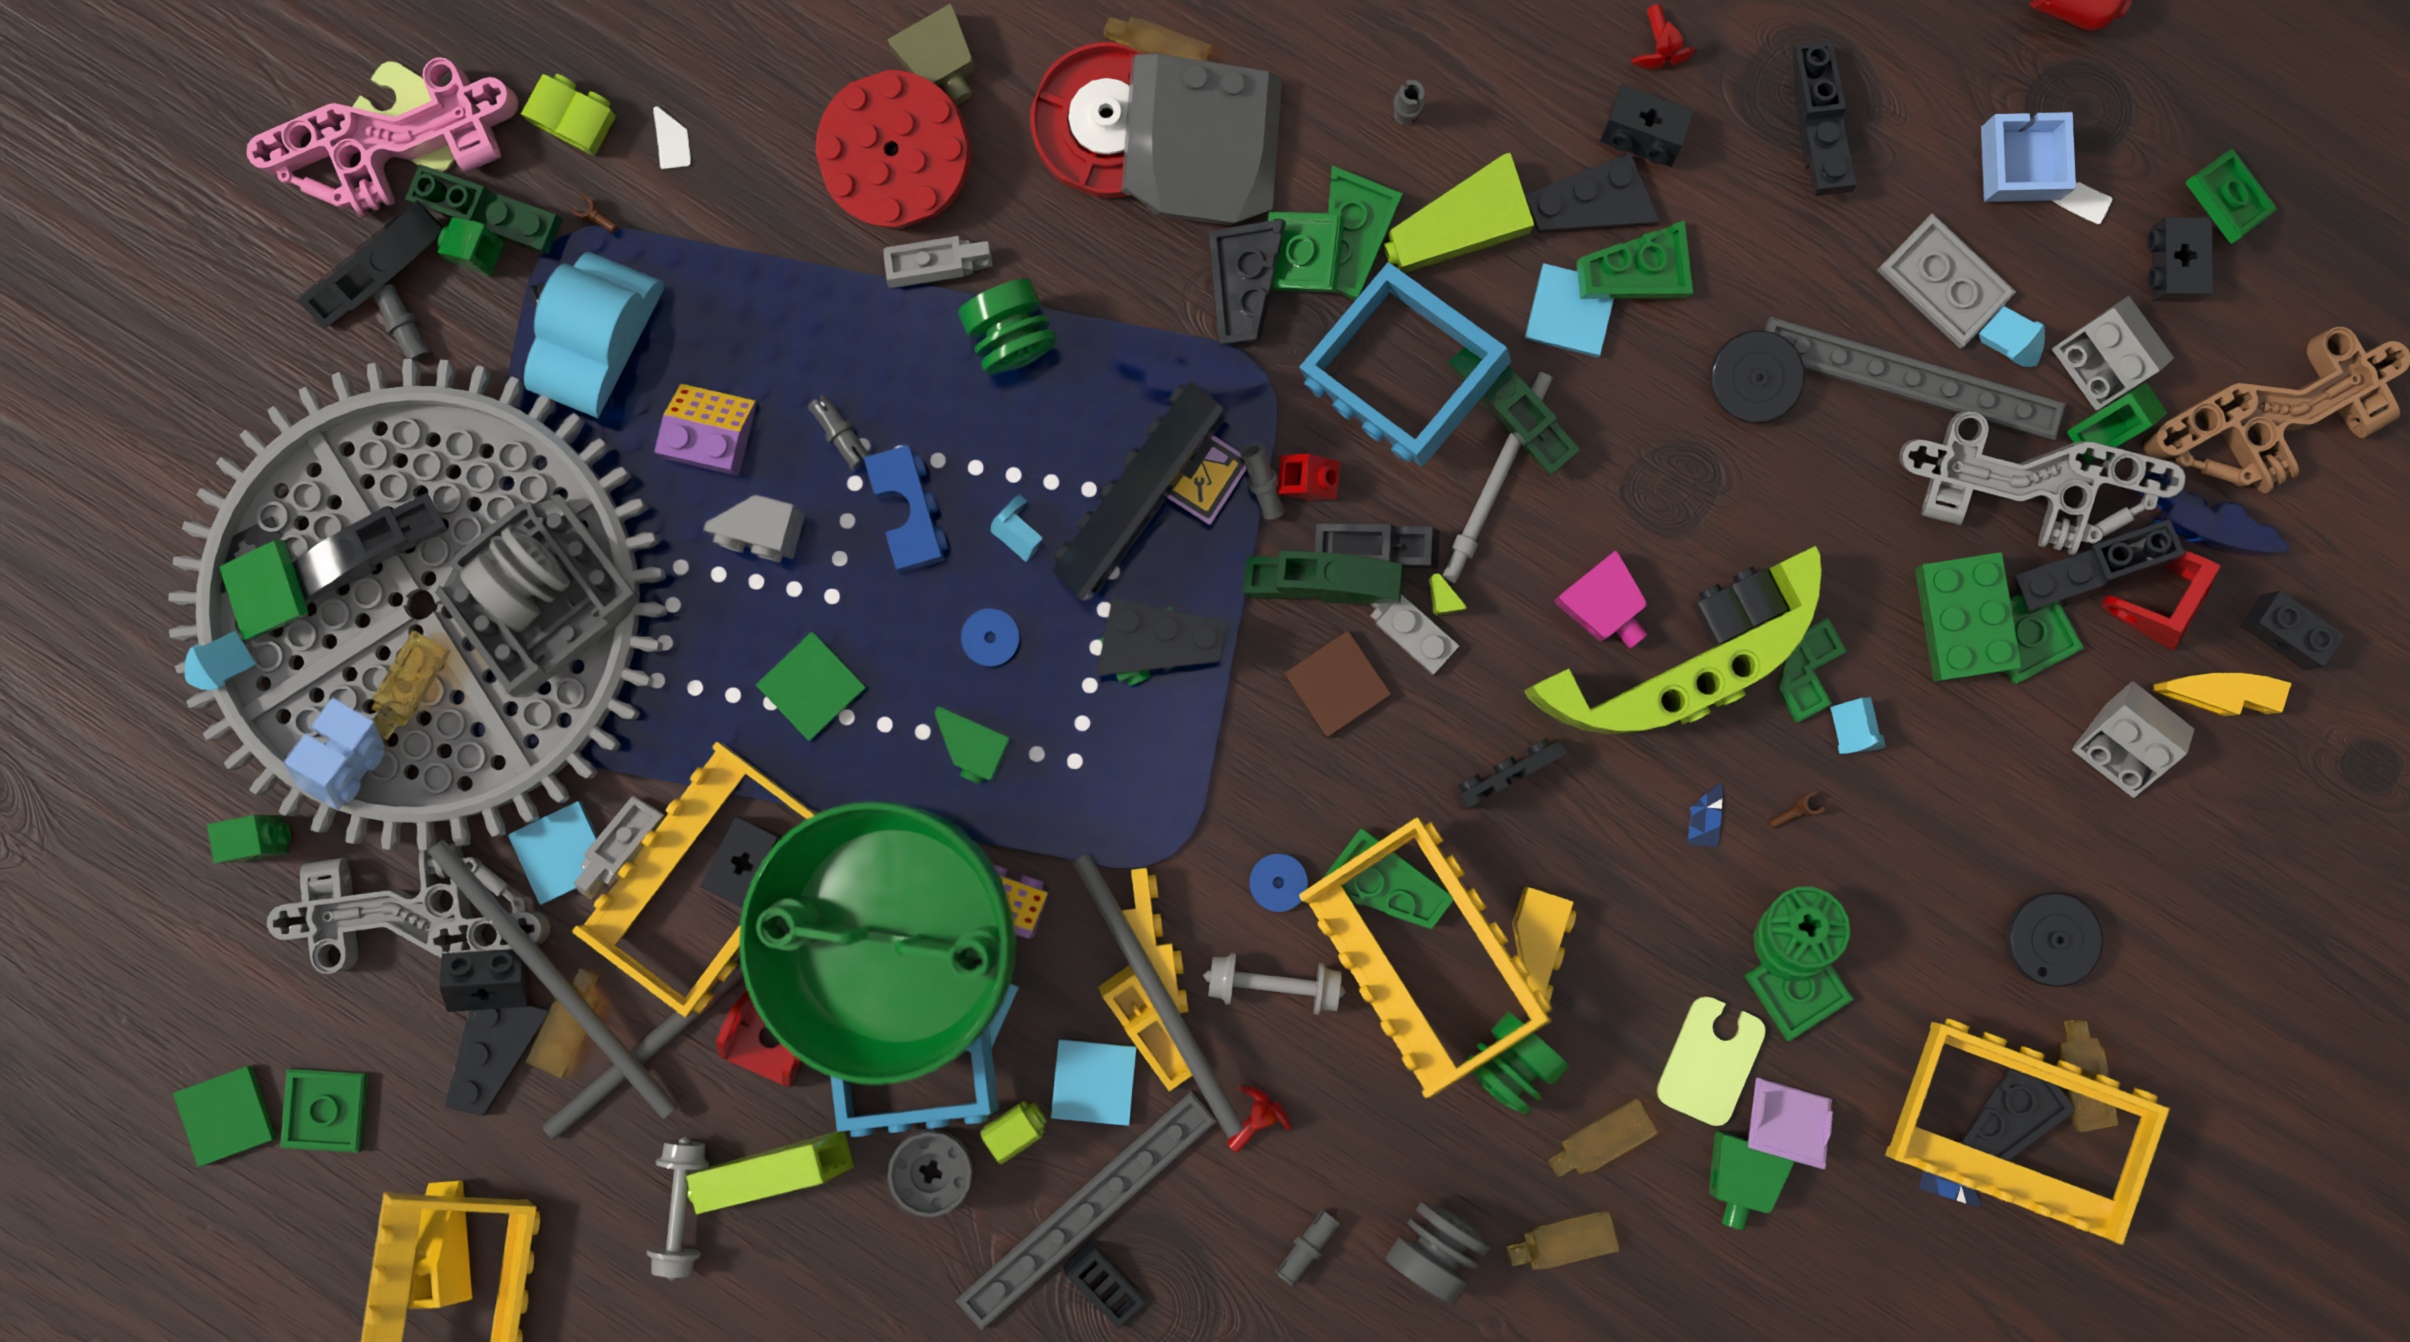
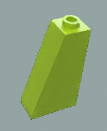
M1511 153L1500 156L1391 229L1388 236L1389 243L1384 244L1388 262L1396 265L1397 269L1401 272L1407 273L1530 234L1534 222Z
M836 1131L709 1166L708 1169L698 1170L687 1175V1194L689 1200L694 1205L695 1213L708 1212L821 1184L854 1168L845 1131Z

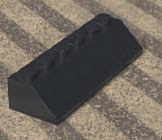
M1190 381L1187 386L1181 383L1168 399V403L1172 405L1163 418L1157 415L1144 433L1149 438L1139 450L1137 447H1134L1121 464L1126 470L1117 481L1111 478L1102 489L1098 497L1103 501L1096 511L1092 512L1089 509L1080 519L1076 526L1080 533L1072 544L1065 541L1054 555L1053 560L1057 564L1052 572L1082 601L1094 598L1232 411V409L1197 383Z

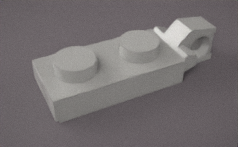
M959 236L883 249L886 280L889 288L963 277L973 274V270L976 271L993 266L992 253L988 241L970 244L969 240H960Z
M1401 595V603H1369L1375 608V611L1370 615L1377 622L1375 625L1431 675H1434L1459 647L1456 642L1403 595Z
M632 796L584 853L585 860L581 865L584 871L574 882L578 892L592 900L605 884L611 886L615 880H618L620 878L618 875L619 870L626 862L634 861L644 846L642 840L648 832L659 827L665 819L664 814L639 798Z

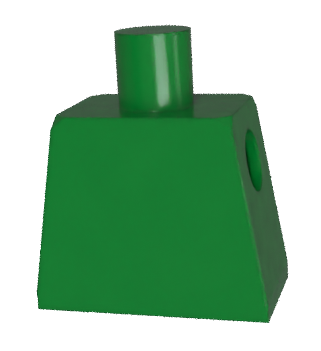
M1716 1131L1714 1135L1709 1192L1716 1199L1727 1202L1722 1224L1745 1231L1750 1209L1770 1214L1795 1161L1748 1148V1139Z

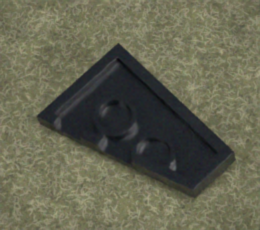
M1630 152L1525 195L1537 233L1581 231L1585 228L1609 227V229L1623 228L1630 225L1656 226L1660 222Z
M528 1004V1007L469 1011L445 1107L479 1116L487 1115L510 1079L512 1071L533 1043V1038L542 1024L547 1021L553 1009Z
M2008 1067L1958 1140V1143L2009 1161L2076 1111V1109L2058 1085Z

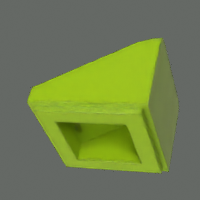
M1439 573L1433 574L1428 581L1433 613L1436 616L1464 612L1467 609L1466 605Z

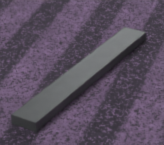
M1773 317L1767 320L1764 331L1779 334L1790 341L1798 350L1805 370L1954 414L1963 411L1976 412L1982 415L1988 424L2053 442L2057 438L2066 403Z
M1192 1091L1187 1093L957 1297L955 1301L980 1330L985 1328L1217 1122V1119Z

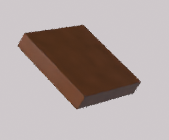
M1348 630L1284 673L1326 738L1391 695Z

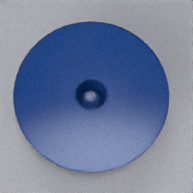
M986 608L973 613L966 620L961 632V643L967 656L977 664L997 666L1008 661L1016 652L1019 644V631L1015 621L1007 613L999 609Z
M1278 853L1268 855L1257 862L1251 872L1249 884L1252 896L1260 906L1270 911L1284 912L1294 908L1302 901L1299 894L1307 890L1308 879L1305 869L1299 861L1289 855Z

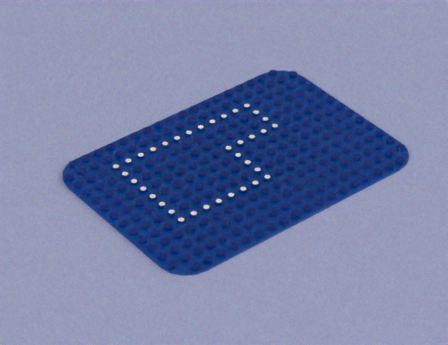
M586 226L560 237L552 245L549 254L543 253L538 258L526 287L506 383L511 376L524 383L526 362L536 339L534 332L536 310L528 289L540 282L547 283L553 272L560 265L568 264L574 266L584 253L592 252L663 281L665 286L599 418L556 401L553 410L544 421L545 426L556 432L565 419L575 413L585 421L580 432L569 442L579 454L590 443L599 438L610 446L607 453L591 467L600 479L612 470L624 467L629 471L632 477L624 485L612 490L610 495L617 507L633 499H642L646 502L648 509L639 516L624 521L629 537H634L643 532L658 535L659 544L650 549L635 551L634 557L637 570L655 567L664 570L666 579L659 582L639 584V603L656 602L667 607V615L657 618L639 617L637 636L653 637L662 642V651L649 653L641 649H634L629 667L632 670L646 672L654 678L653 685L651 687H639L630 681L624 682L617 698L624 703L633 705L640 712L637 720L621 718L613 711L609 712L601 728L614 735L621 746L617 751L605 749L591 738L580 753L594 767L690 786L692 783L690 777L699 767L703 768L716 752L712 747L717 741L724 743L732 751L813 810L824 812L843 805L866 801L897 802L923 808L942 816L962 829L974 841L1075 860L1089 852L1095 864L1112 868H1144L1172 856L1193 835L1205 806L1245 598L1243 586L1247 557H1253L1261 515L1256 494L1250 491L1247 483L1249 478L1247 469L1211 525H1208L1167 498L1094 598L1085 601L1079 599L1052 572L1057 564L1053 557L1065 541L1072 544L1080 533L1076 529L1080 519L1089 509L1095 512L1103 501L1098 497L1100 492L1111 478L1117 481L1126 470L1121 465L1134 447H1137L1139 450L1149 438L1144 434L1146 429L1157 415L1162 418L1166 415L1172 406L1168 403V399L1181 383L1185 386L1190 381L1197 383L1232 409L1213 436L1238 452H1241L1245 446L1251 443H1261L1266 449L1265 452L1269 464H1271L1277 432V399L1266 373L1245 352L1231 346H1221L1219 341L1040 307L1029 318L1040 315L1048 316L1050 326L1046 330H1054L1059 342L1038 359L1023 367L998 374L986 375L981 366V361L985 357H977L974 348L987 336L969 338L957 313L960 307L977 296L976 294L923 284L889 288L886 277L618 226V231L615 234L602 226ZM524 384L523 393L516 404V409L528 415L541 395L527 390ZM680 384L751 399L757 402L739 476L665 460L654 453L663 414ZM828 394L843 418L852 422L855 427L853 432L871 455L909 445L914 454L921 453L927 475L921 477L924 490H932L938 512L932 513L935 528H943L949 549L942 551L945 561L904 573H899L896 570L885 532L900 528L908 521L911 512L909 501L900 496H891L879 500L874 495L866 464L863 466L860 461L858 463L860 468L852 471L834 444L830 445L825 439L827 433L812 412L808 410V406L813 400L817 399L820 404L822 401L819 396ZM492 447V452H491L490 458H491V457L493 456V454H494V448H493V447ZM540 457L536 461V468L538 470L544 469L547 466L546 457ZM511 477L503 482L505 491L511 490L515 485L514 479ZM561 489L556 494L561 495L565 500L568 497L566 489ZM1019 494L1028 502L1017 516L1043 538L1037 552L1027 562L990 531L994 518ZM753 495L792 504L805 514L793 559L782 556L780 563L760 558L757 554L751 553L752 548L746 546L743 553L720 547V544L713 542L714 536L704 531L705 524ZM582 521L588 529V523L586 521ZM1112 598L1162 609L1172 607L1173 611L1228 622L1220 662L1179 666L1169 670H1165V668L1149 670L1151 675L1149 679L1133 686H1129L1128 681L1120 684L1116 674L1096 676L1102 649L1100 638L1104 637ZM986 608L999 609L1007 613L1015 621L1019 631V644L1016 652L1008 661L997 666L977 664L967 656L961 643V632L966 620L973 613ZM813 631L867 688L812 741H808L761 692L756 684ZM468 639L466 641V648L472 651L475 647ZM577 660L573 663L572 669L575 674H579L584 670L582 660ZM491 670L488 671L486 679L488 683L492 684L497 678ZM546 681L539 687L542 695H547L551 691L549 681ZM461 690L455 692L453 696L454 702L459 705L465 699V695ZM511 702L507 706V713L510 716H514L518 712V705L515 702ZM937 706L1012 739L994 781L984 778L982 785H979L960 776L963 769L953 764L934 714ZM565 713L560 718V724L564 728L569 727L572 723V718L570 714ZM478 723L474 727V734L477 737H481L485 733V726L482 723ZM532 734L527 739V745L531 749L536 748L539 744V739L535 734ZM747 774L731 793L786 804Z

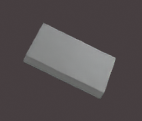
M1933 213L1877 269L1886 280L1960 349L2016 293L2011 286Z

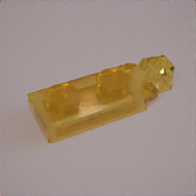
M1109 16L1104 28L1105 38L1145 54L1159 53L1207 61L1211 50L1210 44L1141 18L1139 20L1130 17L1127 23Z
M415 630L411 632L373 696L375 702L372 709L377 711L373 721L380 737L384 739H389L398 724L405 726L408 720L412 718L451 650Z
M587 968L580 969L572 986L595 1011L598 1006L595 1005L598 996L591 994V991L599 974ZM556 998L526 1063L559 1078H563L572 1063L585 1031Z
M2081 1019L2064 1021L2068 1042L2061 1043L2062 1053L2060 1054L2062 1061L2082 1068L2080 1076L2095 1080L2096 1074L2110 1078L2104 1048L2100 1047L2098 1038H2090L2087 1021ZM2067 1089L2069 1101L2076 1109L2072 1113L2076 1131L2084 1132L2118 1126L2114 1106Z
M1634 1098L1570 1135L1569 1139L1562 1142L1565 1151L1554 1156L1548 1162L1558 1177L1576 1168L1580 1175L1587 1171L1591 1173L1658 1133L1639 1099Z
M1608 1210L1532 1228V1232L1524 1234L1525 1243L1506 1247L1512 1266L1531 1262L1533 1270L1548 1269L1619 1251L1611 1215Z

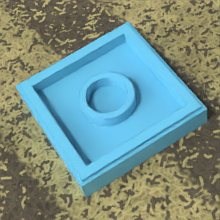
M1543 263L1524 340L1598 358L1601 354L1614 299H1580L1578 272Z
M577 801L508 834L540 905H544L577 889L574 882L584 871L581 867L585 860L584 853L598 838L581 801Z
M1059 1039L1051 1118L1129 1126L1137 1046Z

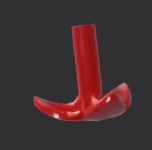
M1655 4L1647 9V13L1656 41V53L1631 59V64L1642 69L1660 70L1669 61L1670 65L1674 67L1687 61L1697 49L1693 46L1681 49L1684 45L1681 33L1671 22H1666L1662 6Z
M1246 1085L1238 1086L1237 1090L1251 1096L1255 1102L1251 1115L1243 1123L1245 1129L1227 1141V1145L1234 1152L1238 1153L1259 1129L1267 1128L1277 1120L1284 1125L1288 1132L1292 1129L1289 1117L1279 1102H1270L1269 1095L1258 1088Z

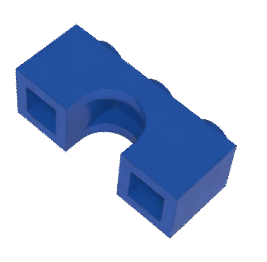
M909 445L864 457L874 495L879 500L891 496H900L907 499L910 504L911 512L908 521L900 528L885 532L896 570L899 573H904L945 561L942 551L949 549L943 528H935L932 513L938 512L932 490H924L921 477L927 475L921 453L914 454L912 448Z

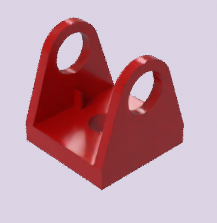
M2185 550L2184 557L2163 566L2191 583L2171 618L2113 596H2106L2102 602V607L2108 613L2173 651L2176 650L2213 587L2221 566Z
M747 989L733 1005L722 1025L716 1042L718 1056L791 1088L794 1085L803 1061L793 1055L781 1043L776 1047H770L763 1042L761 1034L766 1025L755 1008Z

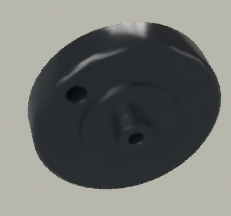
M1764 330L1746 331L1730 338L1717 351L1710 368V387L1718 405L1730 416L1748 423H1766L1785 415L1800 398L1805 382L1804 364L1798 350L1781 335Z
M2040 893L2024 900L2012 912L2005 929V948L2012 965L2022 976L2040 985L2063 987L2081 981L2093 971L2102 953L2103 933L2095 913L2080 899L2064 893Z

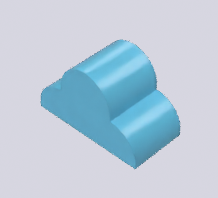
M592 252L584 253L574 266L568 264L560 265L546 283L536 309L534 319L536 339L529 352L524 372L526 389L599 418L665 288L663 281Z

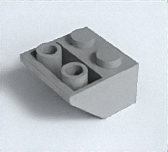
M2127 296L2052 348L2055 355L2096 411L2153 376L2174 359L2130 296Z
M753 495L706 522L704 531L714 536L713 542L720 544V547L743 553L746 546L752 548L751 553L757 554L758 557L780 563L782 556L793 559L805 514L792 504Z
M2132 681L2106 703L2073 746L2072 751L2131 797L2135 798L2187 755L2194 728Z

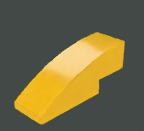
M2210 673L2156 683L2153 685L2152 692L2222 716L2240 715L2242 707L2263 714L2282 713L2291 683L2267 676L2246 673Z
M1130 965L1098 987L1105 1002L1124 1026L1126 1033L1168 1091H1171L1192 1076Z

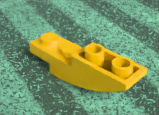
M1148 868L1132 869L1131 874L1136 908L1124 909L1122 912L1180 1014L1188 1013L1186 989L1178 990L1176 974H1184L1181 950L1173 951L1172 943L1157 944L1156 937H1163L1161 913L1153 914L1151 901L1153 898H1159L1156 875H1148Z

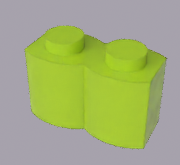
M542 74L521 115L536 127L595 156L616 118V115L608 108L611 103L592 91L589 92L588 96L575 91L577 85L560 74H556L554 78Z
M1023 1100L984 1126L980 1133L997 1162L1002 1165L1041 1139L1042 1134L1045 1133L1044 1124L1047 1120L1035 1102L1029 1105Z

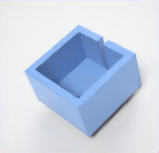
M2072 112L2037 113L2031 119L2030 113L1995 114L1981 126L1984 202L2061 200L2076 189Z
M332 697L310 726L312 730L329 739L327 744L325 745L305 733L283 763L298 788L338 811L344 802H351L357 795L361 786L359 781L368 769L372 771L379 765L384 756L383 749L385 746L374 721Z

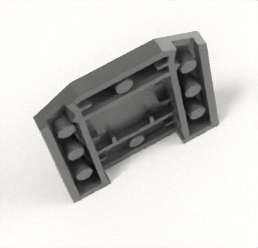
M1159 53L1135 54L1131 59L1121 191L1127 196L1131 194L1146 204V209L1157 216L1232 226L1246 219L1270 212L1273 209L1282 78L1269 71Z
M559 494L551 496L553 500L537 504L526 502L515 506L455 554L449 565L453 570L443 587L439 585L435 592L506 692L513 697L533 691L544 684L628 617L639 599L638 595L571 506ZM508 525L519 528L546 547L556 558L558 564L570 580V585L563 592L553 588L556 598L551 603L533 595L541 612L522 632L515 631L493 616L470 593L460 577V573L479 554L486 555L498 562L490 548V544L494 539L504 542L501 533Z

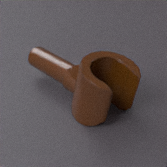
M586 195L580 196L589 204V209L585 213H579L572 208L574 215L583 222H597L615 234L618 231V225L603 216L590 197Z
M1810 792L1799 796L1795 806L1769 820L1772 828L1774 829L1801 815L1813 816L1821 814L1825 809V805L1813 810L1808 807V799L1818 794V792Z

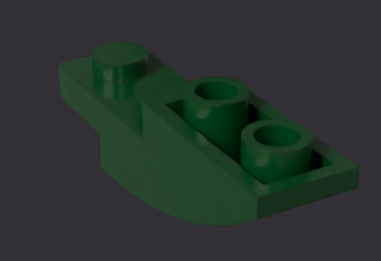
M421 164L418 166L405 197V200L411 203L418 199L427 210L448 219L454 217L484 224L506 242L520 247L526 246L549 254L563 220L554 213L491 192L484 186Z
M1464 347L1447 363L1464 382L1482 359ZM1509 366L1479 400L1496 420H1501L1548 476H1551L1580 451L1579 447L1555 421L1557 417Z
M1279 551V556L1247 557L1243 594L1247 598H1322L1325 603H1401L1404 566L1400 563L1347 554Z

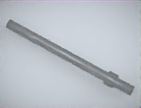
M1543 372L1538 373L1531 388L1541 400H1543L1553 379L1550 375ZM1511 432L1462 535H1457L1451 547V550L1454 552L1442 575V578L1451 584H1456L1467 558L1472 559L1478 543L1475 541L1521 447L1520 442Z

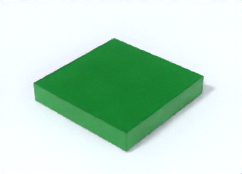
M2232 148L2185 182L2230 244L2243 237L2277 210L2271 199Z
M1269 212L1268 221L1283 219L1286 222L1272 290L1336 293L1345 217L1337 213Z
M274 540L219 566L243 641L258 638L309 614L284 540Z
M2020 594L2010 599L2021 662L2020 669L2006 671L2012 684H2017L2084 649L2061 604L2028 614Z
M813 631L756 684L761 692L808 741H812L867 688Z
M1759 964L1743 975L1784 1039L1788 1042L1854 1000L1832 965L1828 966L1820 975L1806 981H1788L1777 977L1762 964Z
M252 1065L173 1093L198 1167L277 1139Z
M301 1068L287 1069L280 1148L356 1153L363 1151L369 1073Z

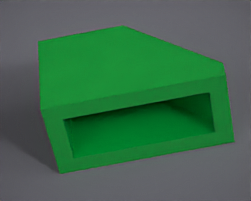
M452 217L449 226H445L439 235L438 246L440 248L437 253L452 263L491 278L505 242L484 224Z
M2145 381L2069 429L2067 433L2073 442L2089 441L2115 448L2153 426L2167 414V411ZM2087 448L2086 452L2082 455L2087 463H2090L2097 458L2089 456V448Z
M937 706L934 714L953 764L963 769L960 776L979 785H982L984 778L994 781L1012 739Z

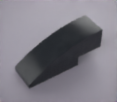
M1316 523L1315 552L1375 558L1400 563L1404 568L1438 569L1440 530L1433 526Z

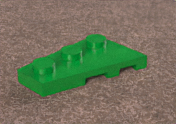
M1332 166L1328 213L1342 214L1345 217L1336 293L1356 300L1364 289L1402 200L1403 193Z
M1685 220L1663 230L1644 234L1632 241L1619 243L1588 254L1576 262L1580 299L1688 298L1693 294Z
M1361 826L1322 879L1381 840ZM1395 851L1342 885L1352 903L1386 912L1388 915L1429 929L1434 927L1454 901L1449 891Z

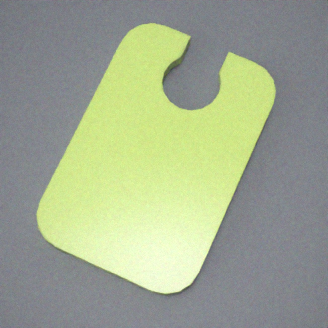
M386 62L377 69L371 80L381 87H388L394 90L396 94L395 105L390 110L378 111L369 100L360 95L353 107L395 117L432 100L423 78L399 63ZM448 145L410 161L418 166L421 164L446 173L455 162V158Z
M1704 996L1696 999L1690 1007L1659 1080L1657 1095L1662 1103L1710 1125L1720 1126L1728 1122L1734 1111L1763 1042L1765 1026L1757 1017L1742 1011L1737 1021L1738 1031L1736 1035L1730 1040H1720L1713 1032V1022L1716 1017L1721 1015L1725 1003Z

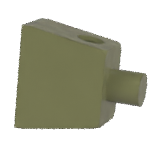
M951 4L887 39L892 53L908 72L926 78L942 90H945L957 105L965 102L972 96L973 93L964 78L973 74L976 70Z

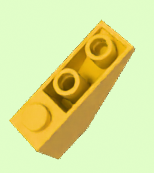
M1523 887L1512 923L1517 952L1530 973V976L1525 978L1526 982L1533 992L1540 989L1548 1002H1550L1553 986L1548 983L1552 970L1558 971L1561 966L1565 948L1560 947L1564 932L1570 933L1573 928L1576 911L1571 910L1573 901L1533 888Z
M463 1180L428 1183L425 1195L464 1197ZM422 1209L408 1297L409 1309L440 1308L471 1300L472 1289L466 1212Z

